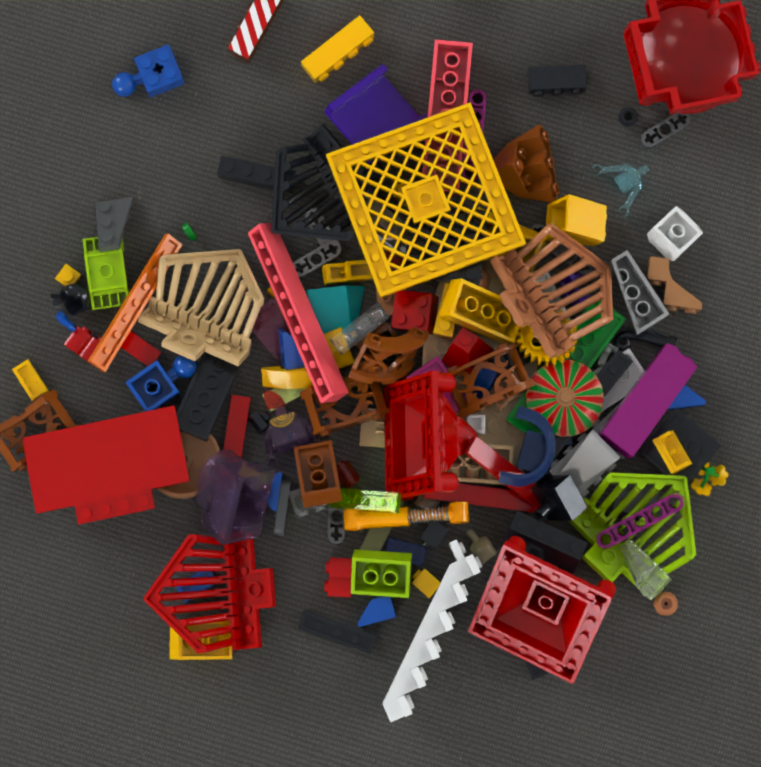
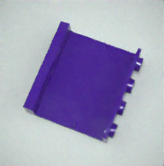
M384 64L331 102L324 111L352 145L427 117V113L419 116L385 78L384 75L388 69Z

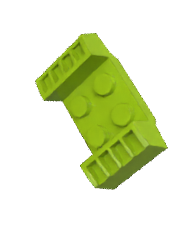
M98 237L83 239L92 310L121 306L130 292L123 252L125 250L123 239L118 250L100 252Z

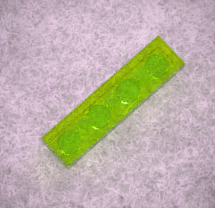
M340 488L342 501L329 503L328 505L336 509L398 514L402 494Z

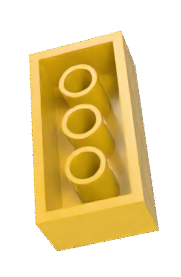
M462 278L450 280L439 314L440 317L499 343L511 344L515 342L519 326L513 321V316L503 305L500 295Z

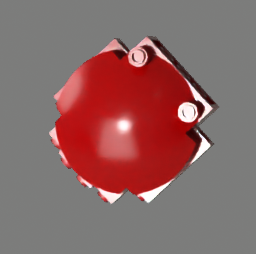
M720 0L646 1L644 6L647 18L629 22L623 32L640 105L650 106L653 103L666 102L670 115L676 113L694 114L710 110L721 104L736 102L740 99L742 86L739 82L754 79L760 72V64L756 61L754 55L756 52L755 44L751 42L750 38L751 28L745 18L747 15L746 8L742 6L741 0L719 4Z

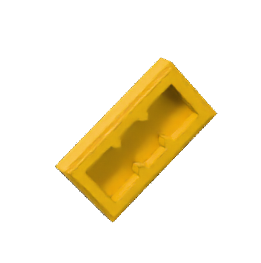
M29 359L12 369L32 402L49 392Z

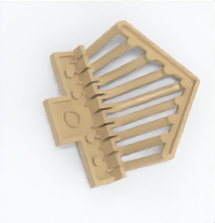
M240 249L162 255L159 259L156 298L151 296L149 305L140 314L138 322L167 335L162 340L161 347L187 359L196 361L204 352H207L239 366L250 354L252 340L249 337L260 308L264 304V297ZM222 261H229L207 307L198 315L218 265ZM211 262L193 306L186 311L201 264ZM184 264H193L181 302L176 307L174 305L182 267ZM236 264H237V268L235 269L234 275H233V277H232V279H231V282H230V284H229V286H228V288H227V290H226V292H225V294H224V296H223V298H222V300H221V302H220V305H219V307H218V309H217L215 315L209 320V318H210V316H211V314H212V312H213V310H214V308H215V306H216V304H217V302H218V300H219V298H220V296H221V294H222V292H223V290H224V288H225V286H226V284H227V282H228V280H229V278H230V276H231V274H232V272H233V270H234V268H235V266H236ZM174 265L168 300L164 302L166 266ZM242 276L243 279L240 281L239 288L235 294V297L228 310L225 320L220 325H218ZM246 288H248L249 291L245 294L244 301L242 303L234 326L232 329L228 330L235 316V313L239 307V304L242 300V297L246 291ZM253 299V308L246 323L245 329L243 331V334H239V331L241 329V326L243 324V321Z

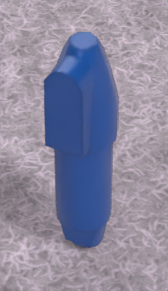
M61 310L56 313V318L60 324H63L72 332L76 331L75 325L68 319L67 315Z

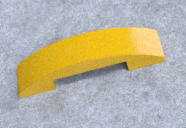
M280 366L261 367L264 387L300 389L313 386L305 367L290 370L281 369Z

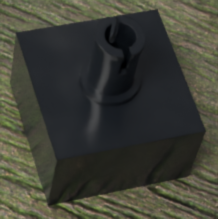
M546 475L531 488L540 504V507L534 511L535 517L540 521H543L546 517L548 520L573 521L587 508L570 475Z

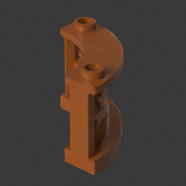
M411 327L406 334L398 337H383L368 333L348 377L372 384L373 381L381 382L382 385L392 384L398 379L406 378L414 367L415 362L413 358L418 348L426 342L429 334L414 327ZM366 347L369 348L373 356L364 353ZM395 353L402 354V356L398 355L397 358L389 364H385L382 361ZM362 357L366 359L363 363H360Z
M504 343L497 347L498 350L459 368L456 365L447 369V372L452 373L453 377L463 375L464 381L459 383L467 385V389L460 390L456 381V386L451 392L459 408L457 413L460 418L472 415L493 405L497 401L504 400L535 386L533 379H529L515 348L517 347L516 343L511 345ZM507 353L514 365L508 370L505 367L509 361L501 362L500 360L501 356ZM495 357V364L484 362ZM471 367H474L471 374L465 371ZM482 368L494 370L501 374L495 381V394L493 395L483 387H474L476 377ZM515 369H516V372H517V374H518V376H519L521 382L516 378L515 375H513V374L511 373V372H513ZM504 377L508 378L503 381L507 382V387L501 388L499 385L500 381ZM473 391H482L483 397L478 399V393L473 394ZM462 393H466L467 403Z
M349 377L343 378L349 392L347 395L354 399H360L350 416L339 413L332 408L338 401L329 404L320 403L314 386L301 391V399L305 400L314 430L312 432L313 436L321 435V437H327L335 431L350 428L370 420L378 421L383 419L384 414L389 413L390 410L386 407L379 382L373 381L370 384L372 392H368V383ZM357 386V393L361 392V394H353L352 388ZM374 396L377 409L370 411L368 410L369 405L374 404L372 401L367 400V398ZM313 398L321 406L320 408L316 409ZM323 411L327 413L323 415L322 420L330 419V423L325 426H321L318 414ZM336 419L344 422L336 423Z
M55 389L41 395L36 401L26 407V411L22 412L18 417L14 415L0 424V452L10 465L12 473L17 470L22 472L27 469L26 457L24 456L23 459L17 461L10 451L17 445L19 447L16 450V455L20 452L25 454L22 438L25 437L27 432L26 420L29 419L37 425L47 423L45 433L56 431L58 426H62L60 423L53 424V420L57 418L61 419L66 428L78 426V424H74L57 397L59 395ZM51 406L57 414H52ZM38 413H42L41 418H44L46 416V419L37 420L36 415ZM19 427L22 429V432L18 438H15L18 433H15L14 429ZM1 436L11 442V444L7 446Z

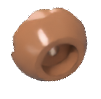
M660 592L654 599L653 605L658 614L669 616L676 611L678 601L671 592Z

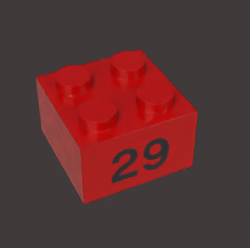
M403 290L396 292L391 328L400 332H408L411 327L433 335L439 297L433 293Z

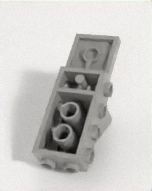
M620 404L602 421L598 418L591 426L592 430L588 434L584 432L576 439L579 443L574 448L570 445L563 452L565 456L560 461L556 459L550 466L551 470L548 472L550 475H570L582 498L589 493L587 490L592 484L596 486L603 479L601 475L605 471L609 473L617 466L614 462L620 458L622 460L625 458L598 435Z

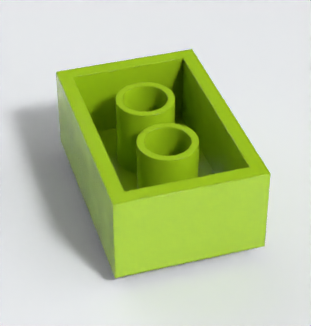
M354 549L352 556L351 594L409 598L412 553Z

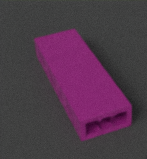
M669 343L663 345L598 435L626 459L632 458L698 366L694 364L690 357L682 355L675 345Z

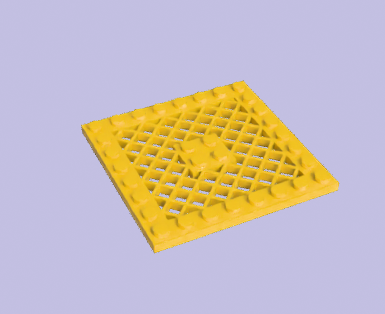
M471 102L326 154L380 298L526 245ZM447 133L445 139L437 137L439 135ZM450 134L460 137L457 145L447 141ZM429 139L426 146L420 144V142ZM432 140L442 144L439 152L429 148ZM462 140H464L467 150L460 147ZM411 146L408 153L401 150L403 148ZM445 146L454 149L451 157L442 154ZM414 147L424 150L421 158L411 154ZM457 151L467 155L464 163L454 159ZM427 152L436 156L433 164L423 160ZM392 153L390 159L384 157V155ZM396 153L406 157L403 164L393 161ZM439 157L449 161L446 169L436 165ZM469 157L471 158L474 167L467 165ZM372 159H375L372 166L367 163H364ZM378 159L388 163L384 171L375 167ZM408 159L418 162L415 170L406 167ZM452 163L461 167L458 175L448 171ZM421 164L431 168L427 176L418 172ZM391 165L400 169L397 177L387 173ZM360 166L369 169L366 178L357 174ZM464 168L474 172L471 180L461 176ZM403 170L413 174L409 182L400 179ZM433 170L443 173L440 181L437 175L431 176ZM372 172L382 175L379 183L369 179ZM446 175L456 179L452 187L443 183ZM476 175L478 176L481 185L473 182ZM416 176L423 179L413 183ZM385 177L394 180L391 189L382 185ZM356 179H359L364 182L361 189L359 188ZM458 181L468 184L465 192L456 189ZM367 183L376 187L373 195L364 192ZM397 183L405 185L401 187L402 194L394 191ZM471 186L481 190L478 198L468 194ZM443 188L450 191L447 199L444 194ZM379 189L389 193L386 201L376 197ZM483 192L485 193L488 203L483 200H480ZM453 193L462 196L460 204L450 201ZM392 195L401 198L398 207L388 203ZM363 196L368 199H371L368 204V207L365 204ZM466 198L475 202L472 210L462 206ZM404 200L409 211L401 208ZM374 201L383 205L380 213L370 209ZM478 204L488 208L485 215L475 212ZM450 206L457 208L454 217L446 214L451 211ZM386 207L395 210L392 219L383 215ZM460 210L470 214L467 222L457 219ZM490 210L492 211L495 220L487 217ZM399 212L408 216L405 224L395 220ZM370 214L378 217L375 224H373ZM439 216L436 223L429 221V219ZM472 216L482 220L479 228L469 224ZM442 217L451 220L448 229L438 225ZM411 218L414 225L420 223L417 230L408 226ZM380 219L390 223L387 231L377 227ZM485 221L495 225L492 233L482 230ZM454 222L464 226L461 235L451 231ZM424 223L433 227L430 235L421 232ZM393 224L403 228L399 236L390 233ZM498 227L500 233L495 234L496 229ZM467 228L477 232L473 240L464 236ZM436 229L446 233L443 241L433 237ZM405 230L415 234L412 242L402 238ZM377 232L384 235L381 243L377 235ZM479 234L487 236L486 238L476 241ZM418 235L428 239L424 248L415 244ZM448 235L458 238L455 247L445 243ZM387 237L397 240L394 248L384 245ZM461 240L469 243L458 248ZM431 241L440 245L437 253L427 249ZM400 242L410 246L406 254L397 251ZM443 247L450 249V251L440 254ZM412 248L422 251L419 260L409 256ZM384 250L391 252L388 261L385 256ZM425 253L428 254V255H430V256H433V257H431V258H428V259L422 261V259H423ZM394 254L404 258L401 266L391 263ZM407 260L415 263L404 267Z

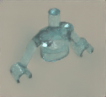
M595 164L592 169L595 167L601 168V172L596 174V176L606 172L622 171L613 179L623 194L633 189L624 206H621L618 210L626 208L628 213L623 217H627L630 213V205L642 188L640 176L648 172L649 168L646 164L637 170L629 164L607 167Z

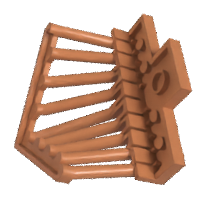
M553 223L545 226L520 251L517 252L516 249H513L504 256H497L490 260L494 272L500 277L506 289L500 294L503 305L509 310L513 316V321L519 327H531L533 335L539 340L543 346V351L549 358L562 356L575 345L574 341L613 320L611 267ZM548 234L555 238L525 263L522 261V258ZM563 244L568 248V250L535 272H529L532 266L558 245ZM577 254L582 258V260L549 279L536 283L535 280L572 255ZM586 265L596 268L594 271L552 292L542 293L543 290ZM600 276V279L556 303L549 304V301ZM601 288V291L562 313H555V311ZM601 300V304L566 324L561 323V321ZM602 312L600 319L571 335L567 333V331Z

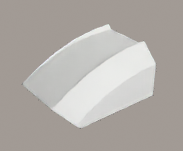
M676 206L647 233L649 243H652L665 258L675 261L703 232L682 209Z

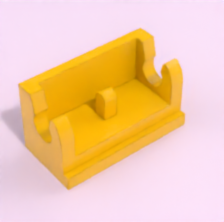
M673 430L652 440L671 474H676L692 465L691 460Z

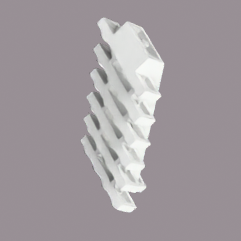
M457 539L449 543L456 562L449 564L383 701V706L390 722L413 714L414 703L410 694H405L426 686L425 681L428 680L423 667L419 668L418 666L440 657L439 652H442L438 641L436 639L432 640V638L454 629L452 626L455 624L451 612H446V609L467 601L466 596L469 595L465 585H460L459 582L481 572L479 568L482 567L478 556L474 557L471 554L464 557L463 554L466 553L463 543H458Z

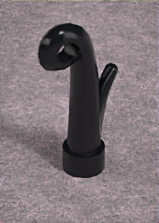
M650 328L638 335L636 331H623L618 333L614 339V346L619 347L620 351L630 348L631 339L662 347L667 343L676 346L677 337L664 336ZM625 339L626 345H621L620 340Z

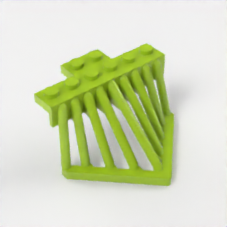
M609 473L588 500L586 497L583 499L587 508L573 521H568L592 544V547L582 556V559L604 580H609L612 583L622 573L649 599L670 579L667 574L686 564L696 556L686 476ZM618 483L597 509L595 504L609 484ZM628 484H636L606 517L604 515L606 510ZM645 485L654 486L621 520L642 510L665 485L671 487L657 501L677 491L684 497L685 503L680 509L681 519L645 550L641 551L640 548L675 513L651 525L634 543L631 539L636 534L609 548H602L597 544L598 534L614 525L613 522L640 493ZM678 499L672 506L679 507L680 500ZM659 506L653 508L654 515L661 509ZM642 516L636 523L638 525H645V518ZM625 525L619 526V532L621 534H624L621 531L626 527ZM682 528L683 537L654 559L651 560L649 558L655 550ZM603 534L602 541L609 544L611 537L608 534ZM682 547L685 548L684 556L663 568L658 567L660 563Z

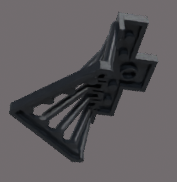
M322 124L309 137L302 139L305 144L285 146L276 151L271 230L276 234L351 241L356 237L354 228L348 232H342V230L352 224L349 217L335 225L332 230H323L347 213L345 205L320 223H317L314 228H305L341 203L343 200L340 193L295 226H288L338 191L336 181L322 193L283 219V211L334 179L326 154L343 147L326 125ZM304 151L312 152L308 156L286 162L287 154ZM319 160L320 163L315 167L285 181V172ZM377 161L375 167L384 171V168ZM360 166L357 174L366 178L369 169ZM327 170L317 181L284 200L285 190ZM372 172L369 179L374 181L380 174ZM356 179L359 188L361 189L364 182L359 179ZM367 183L364 192L373 195L376 188ZM378 191L376 197L386 201ZM387 207L390 211H392L393 213H395V211H394L393 209Z

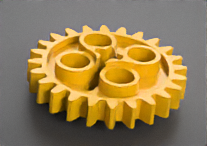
M567 318L561 321V323L566 324L571 320H568ZM530 326L519 327L516 339H518L516 340V346H520L519 352L525 351L524 358L531 356L530 362L532 363L536 359L538 360V365L542 361H545L546 366H548L549 361L556 365L557 359L562 363L564 357L569 358V352L573 353L575 349L573 346L562 356L549 358L543 351L542 345L539 347L533 345V343H541L533 335V330ZM577 326L567 331V333L571 335L576 332Z

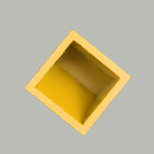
M568 194L547 204L546 226L549 223H553L581 245L595 246L605 242L607 206ZM547 235V241H552L555 239L551 235Z

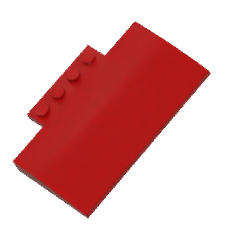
M175 405L22 438L36 514L75 506L78 525L156 509L153 489L191 481Z

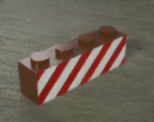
M254 0L253 4L250 3L245 11L246 17L244 20H240L236 27V30H238L236 35L231 36L228 41L229 53L250 63L284 0Z

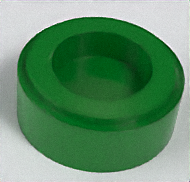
M188 222L182 225V229L190 241L198 238Z

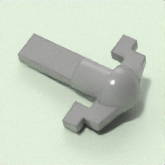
M608 343L600 356L598 365L605 366L610 353L614 351L615 354L619 347Z

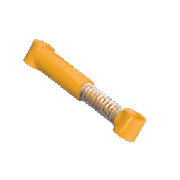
M452 502L444 508L443 506L441 508L435 507V509L428 507V509L421 508V510L419 508L417 510H412L411 508L410 510L409 507L344 510V530L346 531L410 526L412 522L422 523V521L425 523L426 521L436 522L437 520L439 522L440 520L442 522L447 520L452 524L469 522L468 502Z

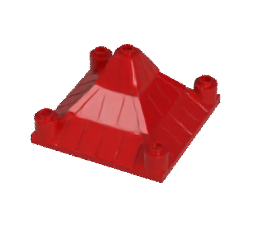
M429 371L383 386L384 401L386 407L390 410L389 413L384 414L386 501H411L415 496L435 492H454L458 487V477L452 472L445 471L449 470L458 456L465 454L464 451L472 436L478 437V435L466 421L457 417L447 398L443 396V392L450 393L456 386V379L452 373Z
M512 536L502 546L468 632L574 684L616 593V586L609 580H601L595 586L579 577H575L567 571L559 569L532 554H528L525 551V541L519 536Z

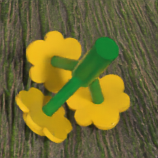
M707 462L698 473L699 475L705 474V478L700 480L695 478L690 485L691 488L698 495L709 496L712 486L709 485L708 480L712 481L711 484L713 486H724L726 484L728 472L725 471V466L709 467L710 464Z

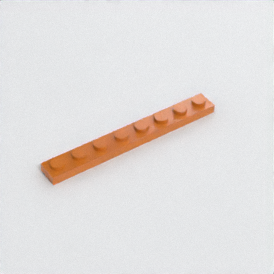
M165 234L90 356L88 362L100 371L106 372L156 290L160 257L162 255L177 254L183 244L170 234Z

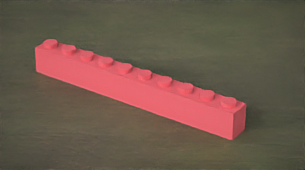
M259 223L248 232V235L320 403L336 402L349 393L281 235L272 232V223Z

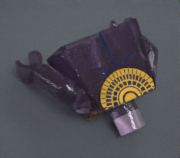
M284 406L276 408L274 410L276 417L269 420L270 426L266 428L263 438L266 454L269 455L267 464L271 466L270 458H275L276 464H278L279 458L276 455L293 450L296 446L309 444L311 439L313 441L312 444L317 441L323 442L317 438L318 435L313 436L312 432L314 430L311 421L302 415L297 416L295 411L287 413Z

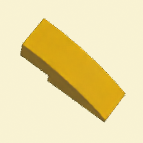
M366 260L346 261L344 263L325 264L322 266L324 286L373 280Z

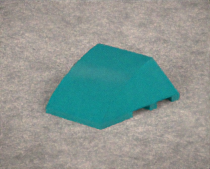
M345 285L305 290L323 334L342 327L348 345H353L365 286Z

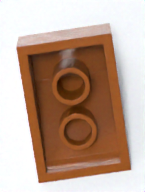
M332 440L294 447L304 508L342 501Z

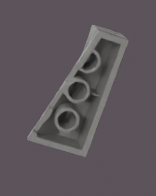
M628 250L608 263L617 277L637 335L669 315V312Z

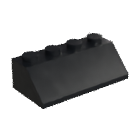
M516 511L500 547L510 537L519 536L525 541V551L528 554H532L559 569L573 574L588 542Z

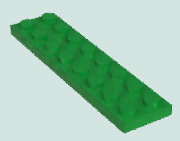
M601 300L587 307L582 314L601 304ZM613 309V320L577 339L574 352H569L570 357H564V360L577 361L591 368L626 318ZM602 312L578 325L576 331L600 319ZM525 392L505 420L524 434L526 430L543 434L535 424L516 418L519 406L527 408Z

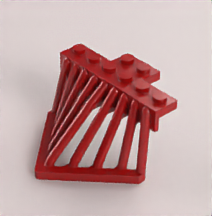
M253 531L223 533V538L191 534L183 541L143 599L197 653H207L232 646V650L262 648L259 609L276 607L273 568L256 570ZM196 542L223 546L225 551L192 549ZM186 556L225 559L224 564H181ZM175 571H226L224 576L170 579ZM227 584V588L159 594L164 587ZM228 596L227 601L165 607L160 602ZM229 608L228 613L178 620L173 615ZM230 621V625L196 632H191L186 627ZM231 633L229 639L206 645L199 640Z

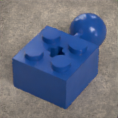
M169 44L135 57L134 60L139 73L131 75L121 72L112 80L114 92L122 97L131 95L135 91L136 86L144 83L150 98L185 84ZM161 68L162 73L158 74L157 69Z
M179 355L173 362V368L166 372L156 360L125 383L145 412L160 409L181 394L173 381L179 377H192L197 369V361ZM151 384L158 385L155 392L149 391L151 390Z

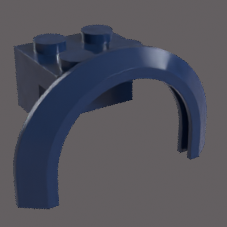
M519 406L516 418L535 424L543 434L530 430L525 432L516 468L530 471V473L523 475L504 471L500 473L499 483L517 487L530 485L543 477L553 462L556 450L555 435L546 418L534 410Z

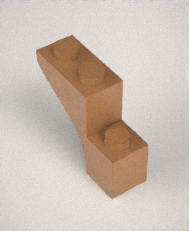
M650 256L646 279L652 286L664 284L662 303L667 311L677 312V309L685 310L687 314L700 312L702 310V302L672 279L669 272L670 259Z

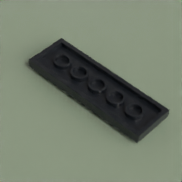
M207 352L203 353L177 411L180 431L207 442L241 364L236 366Z

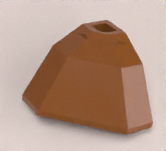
M540 124L509 142L494 158V163L506 190L517 197L552 203L557 200L559 187L549 144V134L547 131H544Z

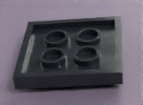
M676 408L639 452L665 475L686 476L689 485L722 445ZM672 430L692 462V465L676 474H671L652 441Z

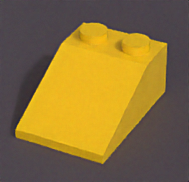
M230 621L186 627L191 632L224 627L230 625ZM170 627V659H232V646L207 653H197ZM231 633L199 640L206 645L229 639Z

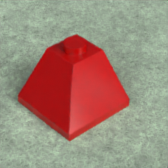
M462 327L443 357L442 363L450 368L456 365L459 368L492 353L494 349L477 335ZM471 367L465 371L471 374L474 367Z

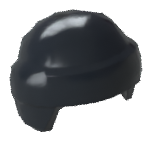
M67 284L61 289L59 294H51V298L54 299L52 305L58 306L63 303L67 311L73 316L83 313L90 306L89 291L86 287L79 284Z

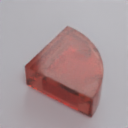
M263 390L266 410L286 407L280 395L273 391Z

